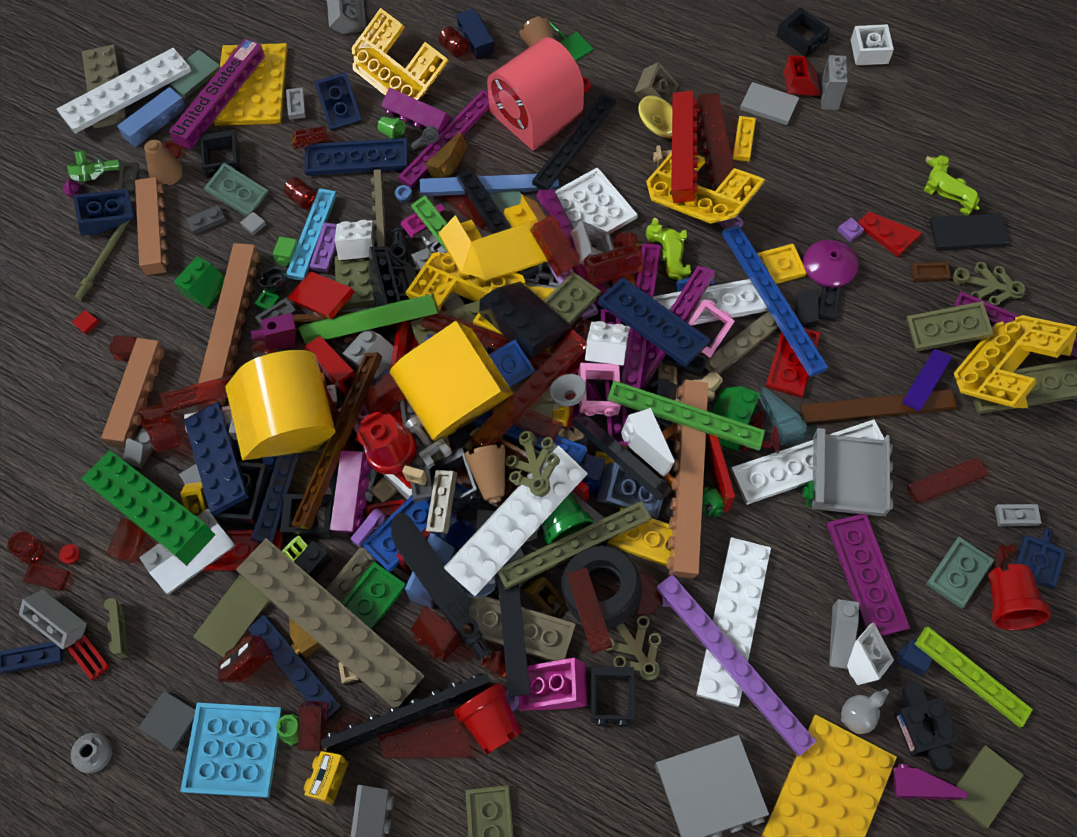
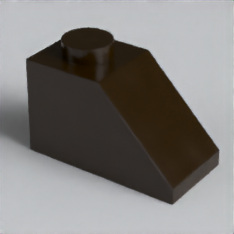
M536 575L528 579L520 588L535 605L549 616L559 618L567 609L564 598L544 577Z

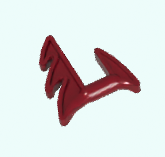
M764 410L760 411L751 420L753 427L763 429ZM774 426L771 441L763 440L761 448H772L778 454L780 451V438L777 427ZM744 445L741 447L742 451L750 449V447Z

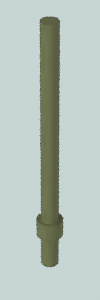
M130 221L118 225L89 274L81 281V287L74 296L75 299L81 301L87 290L91 289L93 280Z

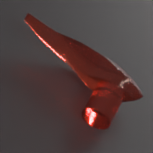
M258 341L251 346L254 352L263 348L267 354L275 353L273 349H265L263 341Z
M1001 544L995 557V569L1001 567L1002 570L1007 554L1016 551L1013 544L1007 546Z

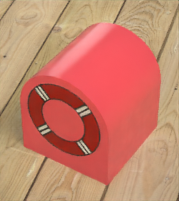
M542 38L488 77L487 87L490 113L532 151L538 149L583 116L584 83L580 69L568 50L553 38Z

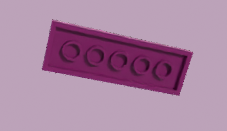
M860 514L828 522L826 526L854 602H859V616L864 630L871 623H875L882 637L908 631L910 629L909 623L867 515Z

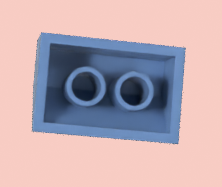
M430 533L427 541L444 565H446L456 555V550L435 534ZM412 572L405 587L410 601L433 609L436 603Z

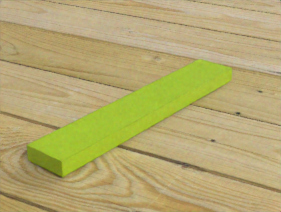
M930 627L924 628L915 642L918 648L1018 727L1025 725L1033 711L1031 707Z

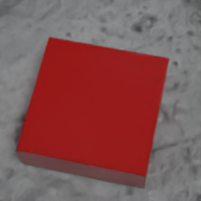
M86 310L72 321V324L85 335L99 323Z

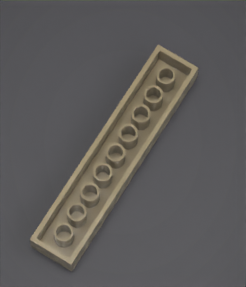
M267 538L236 569L246 581L391 708L401 706L424 679V675Z

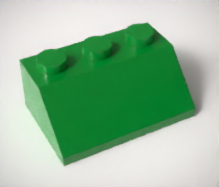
M742 386L721 388L711 413L748 425L760 393ZM718 437L720 445L738 451L740 444Z

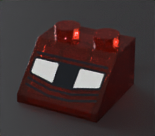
M245 636L236 648H232L225 653V657L219 661L218 680L220 682L242 683L273 657L261 636Z

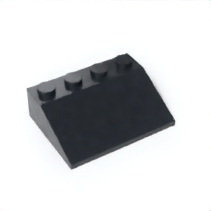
M521 281L493 289L480 299L479 313L508 340L513 341L516 339L524 354L531 360L573 328Z

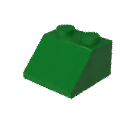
M196 256L174 283L182 295L209 309L221 295L225 277L212 264Z

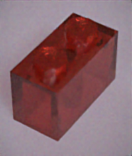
M305 701L300 705L299 751H321L323 748L321 740L326 738L327 701Z

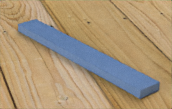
M537 174L477 176L488 193L542 190L532 185V180ZM457 177L420 179L421 196L466 194L457 181ZM558 179L554 182L550 189H554V191L559 189Z

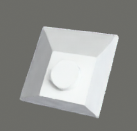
M871 623L855 641L847 665L849 673L857 685L879 680L894 661L875 623Z

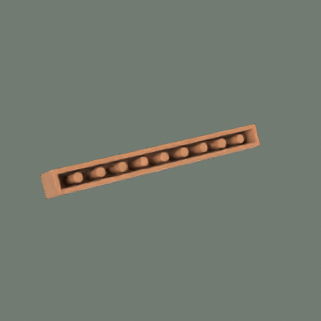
M234 243L193 401L199 411L216 402L220 403L221 406H224L226 403L225 386L230 381V372L232 373L234 369L233 360L234 356H237L238 353L237 343L242 336L241 327L245 323V310L249 307V294L253 290L252 281L256 277V265L260 261V253L255 245Z
M685 380L682 386L678 387L677 397L680 398L681 403L707 411L708 383ZM676 423L675 434H678V440L675 441L674 452L677 453V457L673 464V471H676L672 481L674 497H672L670 508L673 510V517L670 518L669 528L672 529V537L670 536L668 540V549H671V555L667 559V569H670V576L695 578L699 574L706 433Z

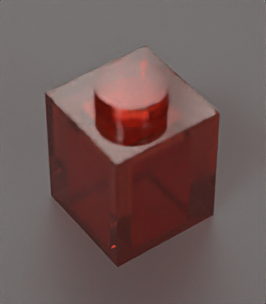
M114 335L113 341L109 345L110 353L116 360L129 361L137 338Z

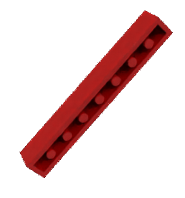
M693 91L673 93L671 171L673 203L695 201V194L698 193V184L695 183V181H698V172L695 170V168H698V160L695 157L698 155V147L695 145V143H698V136L695 131H698V124L695 121L698 119L697 109H695L698 108L697 97L694 98Z

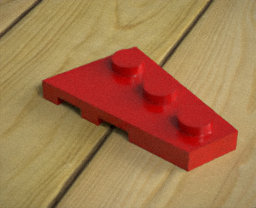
M868 212L857 222L864 228L863 231L897 257L922 234L918 230L872 212Z

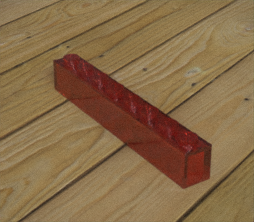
M719 93L700 94L698 96V108H695L699 114L697 123L701 125L700 138L704 141L702 143V150L706 152L705 166L709 168L707 170L708 180H711L710 190L715 191L734 168Z

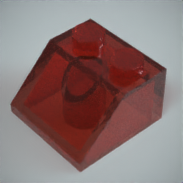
M425 606L411 628L414 635L412 639L419 646L424 644L429 649L427 653L433 659L437 660L439 658L443 662L457 648L460 642L457 633L431 609Z

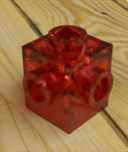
M621 232L614 239V247L625 260H635L642 250V243L633 232Z

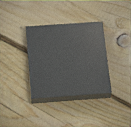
M163 691L138 729L175 751L193 724L195 709Z

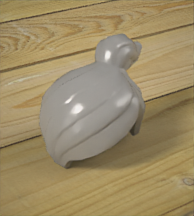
M887 689L877 691L871 697L865 695L850 697L842 707L841 722L856 734H865L872 731L880 718L879 707L884 704L889 691Z

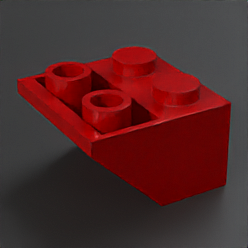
M789 55L784 68L787 93L820 96L821 90L816 69L805 56Z

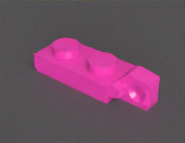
M441 204L435 207L440 215L443 214L442 212L445 208ZM416 213L401 222V226L411 238L427 229V226Z

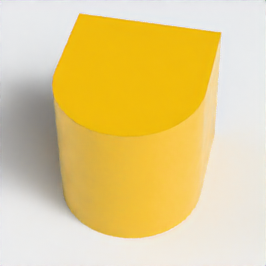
M458 321L453 322L410 351L390 369L391 376L433 441H438L455 433L514 395L473 329Z
M289 350L255 358L241 366L225 386L242 460L316 451L335 434V427L317 356L313 352Z

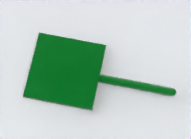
M550 21L551 27L564 39L559 43L568 50L575 61L594 50L578 32L566 37Z

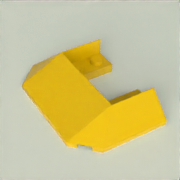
M380 8L352 47V55H354L353 70L384 95H386L390 87L420 101L449 60L424 42L408 66L403 68L386 53L405 29V26Z
M671 152L646 181L651 201L711 224L736 218L763 185L765 179L734 168L715 191L698 185L695 201L673 203L671 192ZM699 155L695 156L698 160V168H695L697 172L705 163V158Z
M522 194L520 204L504 209V215L512 226L510 229L482 238L472 220L460 223L455 215L439 232L440 239L461 275L478 277L483 282H489L552 260L560 238L538 203Z
M436 252L432 253L407 289L406 295L412 299L434 294L440 310L451 292L476 302L493 289L520 281L525 285V279L523 275L515 272L489 282H483L478 277L461 275L449 252L442 254ZM478 312L473 320V326L489 332V341L506 338Z
M1024 315L1015 317V321L1004 324L1003 321L996 323L992 327L993 337L982 339L954 372L960 392L1013 408H1028L1026 396L1036 385V380L1032 377L1014 373L1030 352L1056 358L1060 354L1070 356L1077 333V326Z

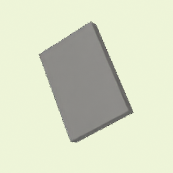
M752 82L740 106V110L788 125L799 97Z

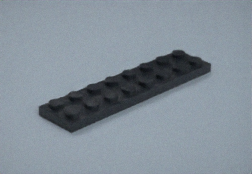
M476 674L467 682L462 683V681L453 683L450 685V689L433 691L429 694L430 697L413 699L405 707L396 706L388 710L389 713L380 716V714L369 717L365 723L351 724L343 732H331L326 735L325 739L321 740L322 747L326 752L339 754L465 703L492 687L488 674Z

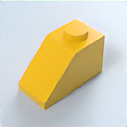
M202 482L185 484L180 493L183 505L197 517L209 509Z

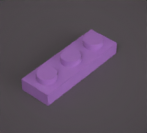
M323 224L310 263L311 270L328 273L336 250L335 235L337 224Z

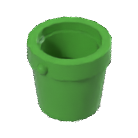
M383 116L378 122L377 129L390 139L402 138L405 132V123L399 118L394 119Z
M294 714L282 716L276 725L279 738L290 746L299 743L304 738L307 730L305 722Z

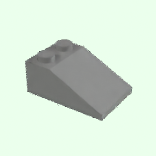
M369 329L362 331L343 352L347 364L358 371L365 353L379 352L383 357L374 376V379H376L385 369L390 372L394 346L381 335Z

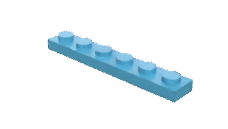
M319 188L286 273L287 278L302 281L307 276L323 224L327 223L335 202L336 191Z

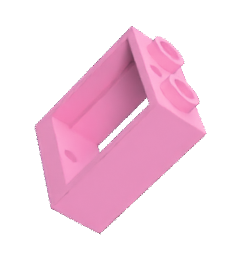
M704 299L699 302L686 323L692 326L703 309H706L725 323L711 346L706 347L699 353L710 358L735 321L728 312L717 309L714 302Z
M580 363L578 376L584 380L585 385L586 379L620 382L619 365ZM586 394L579 402V414L585 413L588 416L595 414L614 416L618 415L621 408L620 404L611 401H587Z

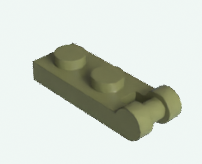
M109 598L104 603V607L109 611L110 621L107 623L112 640L109 642V648L113 655L122 659L129 657L124 607L114 598Z

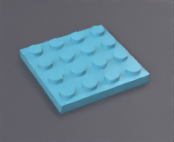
M197 703L180 792L270 798L279 739L276 725L282 717L283 709L281 707Z

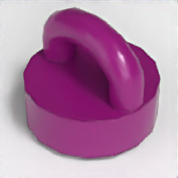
M71 178L66 180L62 188L65 195L73 198V195L80 194L82 191L80 184Z

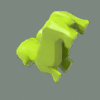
M943 155L937 158L926 157V163L933 170L924 188L925 192L932 195L937 191L939 195L960 202L965 208H961L959 212L964 215H970L973 209H980L977 206L980 200L978 193L967 186L963 179H955L947 174L949 167L948 157Z
M653 218L652 224L647 227L646 237L651 242L658 241L663 245L664 250L661 251V261L665 262L667 276L674 280L687 279L691 275L690 265L683 267L681 262L684 239H687L686 230H682L679 233L671 228L662 229L658 219Z

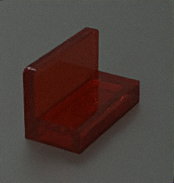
M121 518L106 555L125 563L135 562L146 533L132 521Z

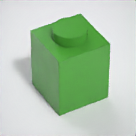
M279 236L273 251L276 264L284 267L290 266L298 245L296 239Z

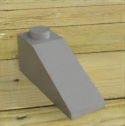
M838 599L832 606L829 667L849 670L847 665L856 641L859 602Z

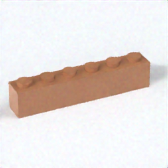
M156 177L135 180L139 266L145 276L167 272L166 265L169 264L165 250H168V246L164 237L167 236L164 225L166 216L163 211L165 202L162 197L164 187Z
M136 339L101 437L108 446L125 448L127 438L132 440L136 438V430L141 424L143 410L147 407L149 392L152 391L154 378L159 372V363L164 357V349L159 341Z

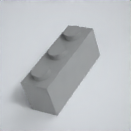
M44 590L22 599L19 615L60 648L65 649L82 639L87 623Z

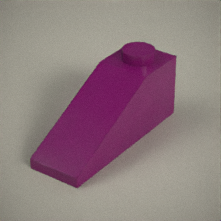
M899 764L898 768L893 769L895 799L966 800L968 798L967 792L918 768H912L910 764Z

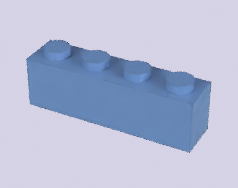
M169 87L117 125L122 136L134 147H137L185 111L187 107L182 97Z

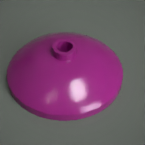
M822 240L814 243L807 249L803 259L807 275L814 282L826 287H840L848 284L856 276L859 267L855 252L848 245L836 240Z

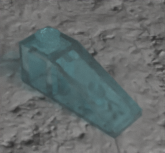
M763 387L759 398L772 426L777 427L781 445L803 439L807 431L805 421L801 420L799 414L766 387Z

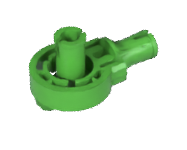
M85 150L74 151L76 163L67 165L68 174L74 181H89L96 179L99 175H103L104 171L120 170L118 159L102 161V159L98 158L96 162H87Z

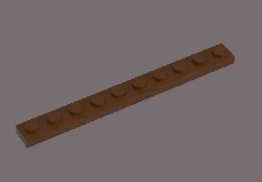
M379 352L364 354L334 424L335 434L327 440L291 524L297 529L310 530L311 525L314 523L316 513L322 504V499L337 468L341 451L345 449L354 423L359 416L368 390L373 383V378L380 366L383 356Z

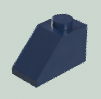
M915 639L900 647L897 656L900 657L897 664L922 676L927 672L932 658L915 645L917 641Z

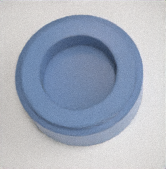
M406 185L397 187L395 190L396 200L401 203L409 202L413 197L411 188Z

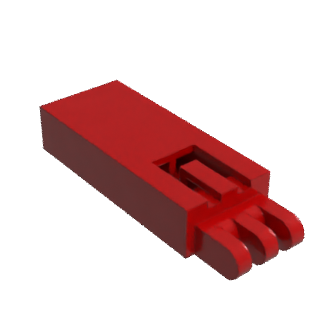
M409 320L399 322L397 325L390 369L402 357L412 351L413 347L419 346L410 326L411 321Z

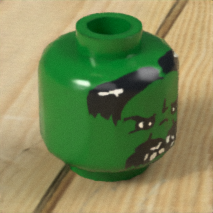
M704 488L702 513L705 516L713 515L714 517L721 515L724 512V499L717 488Z

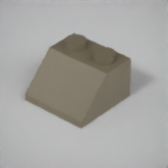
M658 62L644 68L634 93L640 100L646 96H656L671 105L673 93H676L679 84Z

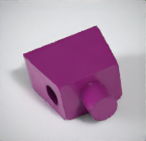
M292 313L263 319L261 321V330L251 331L252 341H263L265 349L295 348L296 328Z

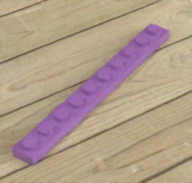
M673 575L656 587L660 595L798 757L817 742Z

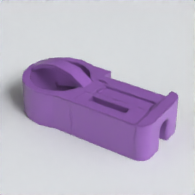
M379 509L373 510L351 537L353 543L358 547L364 548L361 543L385 522L386 514Z

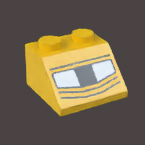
M321 751L319 756H316L313 761L312 769L314 770L311 778L306 780L304 785V791L306 792L304 795L308 798L334 805L349 762L341 755Z

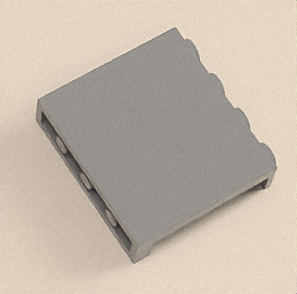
M817 428L813 436L812 481H814V499L812 501V509L886 516L889 510L893 508V498H890V491L893 488V480L890 479V473L893 468L890 455L893 445L890 443L889 435H886L884 440L827 435L825 434V429Z
M739 735L656 762L654 765L657 774L660 775L681 837H722L723 831L729 829L731 833L744 829L743 824L751 822L752 826L765 822L764 817L769 815Z

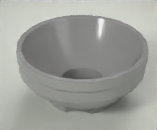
M566 374L558 377L552 383L550 394L558 405L573 406L584 398L586 385L580 376ZM570 393L576 394L571 400L565 399L566 395Z
M88 733L81 736L74 743L71 750L72 764L80 772L87 774L102 770L112 756L110 740L99 733ZM91 745L93 748L92 754L84 758L81 754L83 747Z

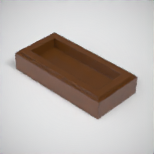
M948 262L912 263L910 266L913 282L950 281L951 279Z

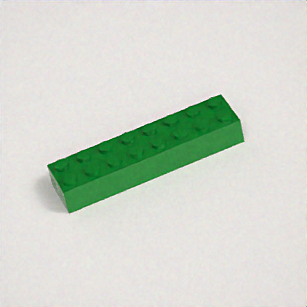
M111 450L81 478L92 490L186 566L216 536L203 521Z

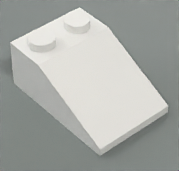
M651 408L628 415L621 431L623 440L628 442L629 447L662 476H666L675 461Z

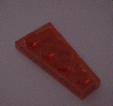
M455 716L379 735L383 758H473L466 725L463 722H459Z

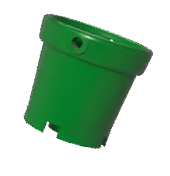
M571 492L541 524L546 545L593 524L594 520L591 515L582 509Z

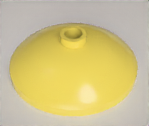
M656 96L644 97L638 107L639 115L644 125L660 137L672 138V105Z

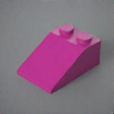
M574 657L527 666L530 695L519 696L520 711L571 709L588 706L586 663Z

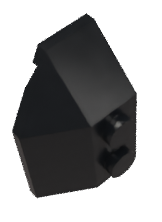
M388 246L370 247L369 278L376 305L379 307L410 299L406 295V291L412 283L407 265L397 255L392 253Z

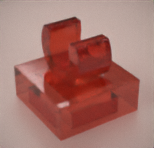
M492 651L491 658L483 657V667H486L494 676L505 678V654L500 651Z

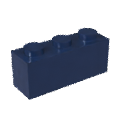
M474 8L457 14L458 28L475 58L479 59L493 54L495 40L493 36L489 35L487 26L483 25L480 14H477Z

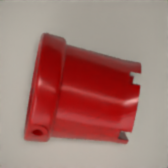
M374 412L361 421L362 427L360 432H357L358 439L365 450L369 465L375 471L382 474H396L403 471L405 465L409 466L412 463L417 452L415 437L406 427L398 424L391 414L386 415L381 412Z
M1010 564L1008 565L1009 570L1002 571L1001 567H998L988 574L993 601L991 618L995 627L1004 630H1022L1039 626L1049 620L1051 617L1049 605L1042 600L1032 569L1030 570L1028 565Z
M503 683L493 685L454 711L455 717L459 722H463L485 755L490 754L496 748L503 746L523 732L505 696L507 692Z

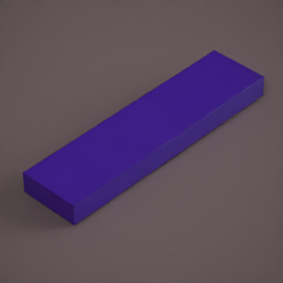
M934 349L903 399L902 404L920 412L950 363L952 356Z

